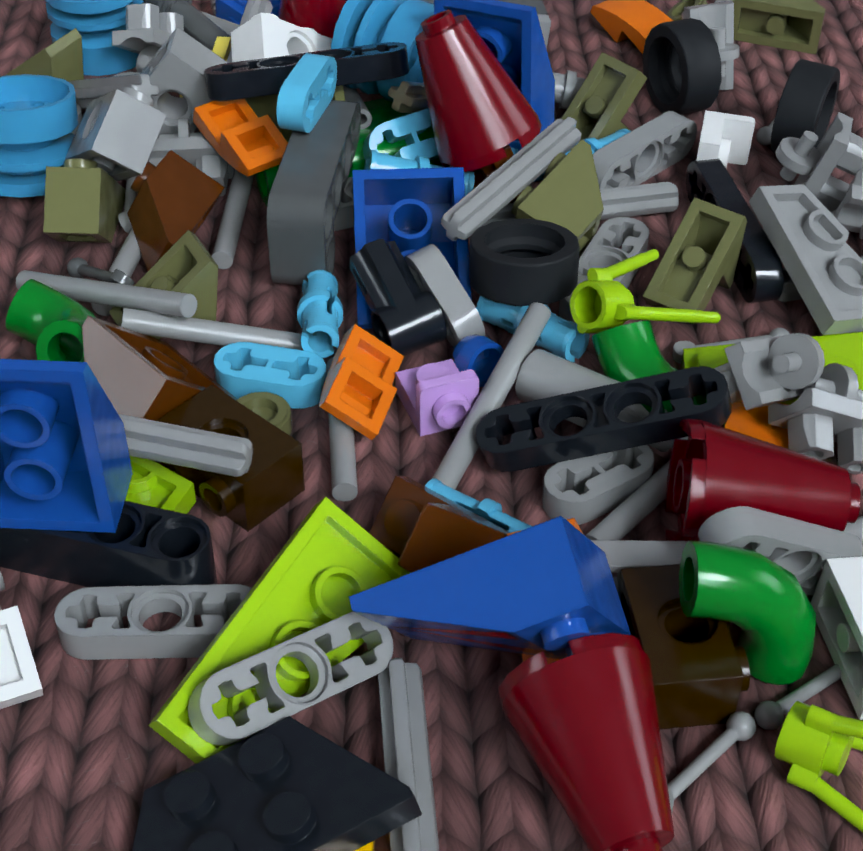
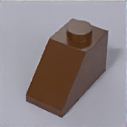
M172 150L166 154L157 166L147 162L142 175H137L131 185V189L138 194L127 214L147 272L188 229L194 234L198 231L225 188Z

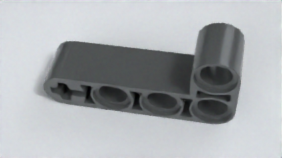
M331 100L310 133L292 131L271 187L267 204V236L270 273L273 283L302 286L303 280L308 282L307 274L312 271L325 270L334 274V221L359 143L361 127L359 102Z

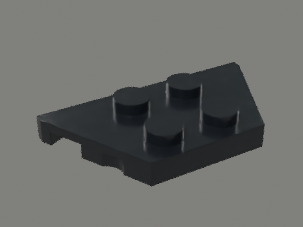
M288 716L144 791L132 851H355L421 816L422 812L409 786Z

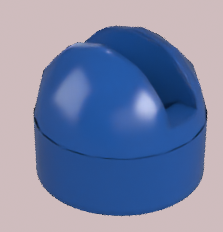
M469 335L463 337L455 345L453 351L454 363L459 372L469 369L474 370L479 378V387H484L504 349L486 336Z

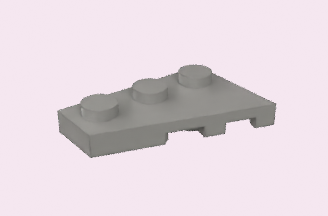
M804 184L759 186L749 200V203L822 335L863 332V260L846 243L849 231Z

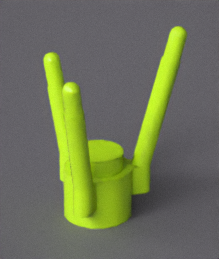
M656 249L639 253L606 268H590L587 272L588 281L579 283L573 290L570 298L571 315L577 324L578 332L581 334L599 333L621 326L627 320L715 324L720 321L721 316L718 312L634 305L632 293L623 284L613 281V279L657 260L659 252Z
M796 701L782 725L774 754L776 759L792 765L786 782L811 792L863 833V810L820 778L825 771L838 777L846 764L851 748L863 752V720L837 715L813 704L809 706Z

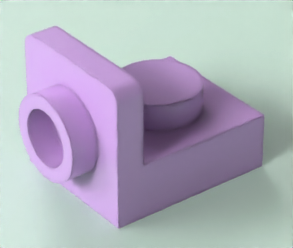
M449 359L395 372V388H397L396 392L421 437L462 426L479 396V378L472 369L459 372L454 361Z

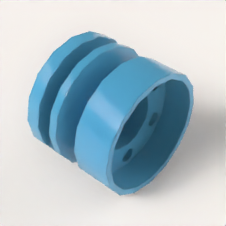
M45 0L48 19L52 21L50 25L52 42H55L75 28L82 36L84 75L103 76L118 74L136 67L139 54L112 46V31L126 30V5L144 3L143 0Z
M347 0L335 25L331 49L387 42L404 43L407 45L409 73L393 79L343 86L359 88L366 94L380 93L385 100L393 102V98L387 96L391 86H400L402 81L424 83L415 38L423 31L421 23L434 15V3L424 0Z
M22 74L0 76V196L18 198L45 196L46 166L64 167V160L75 137L71 132L79 125L76 94L73 84L64 79L47 75Z

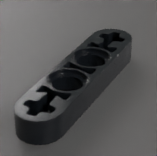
M387 42L308 52L335 58L337 63L336 86L393 79L409 73L407 45L404 43ZM305 53L211 66L204 71L208 97L211 100L225 101L279 94L283 82Z
M720 159L691 161L686 172V188L690 203L695 197L743 215L747 219L733 279L741 295L748 303L778 300L781 297L784 285L781 260Z
M705 366L691 367L501 407L490 411L481 419L477 425L475 436L486 463L492 469L501 472H513L673 440L675 438L688 437L687 433L679 426L682 419H700L722 426L727 422L731 414L732 403L728 383L723 374L716 369ZM706 395L707 403L694 405L693 397ZM670 400L673 411L665 413L663 401ZM633 404H644L652 408L649 415L638 422L627 423L618 419L620 412ZM580 417L587 420L584 428L571 436H561L554 433L556 426L564 419ZM540 427L544 437L536 439L537 436L534 428ZM512 434L511 443L502 445L504 436Z

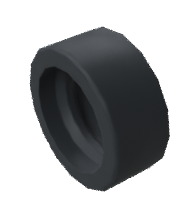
M689 18L660 23L651 29L645 40L643 74L647 77L645 83L652 102L661 113L674 111L683 115L702 111L711 107L718 96L722 80L719 49L711 30L701 20Z
M800 59L794 65L783 89L773 123L771 150L776 153L775 150L783 138L796 137L800 139L806 130L812 131L818 136V141L814 145L817 148L827 131L840 83V71L837 67Z
M506 219L482 226L470 237V286L479 295L487 299L513 306H529L533 302L542 304L557 302L571 295L577 286L580 252L578 237L565 227L536 219Z

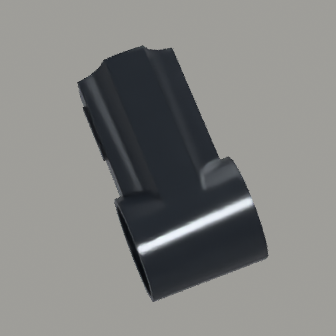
M381 238L365 244L361 250L350 256L349 268L371 310V323L376 338L403 356L446 339V323L438 302L429 291L421 292L395 241H385Z

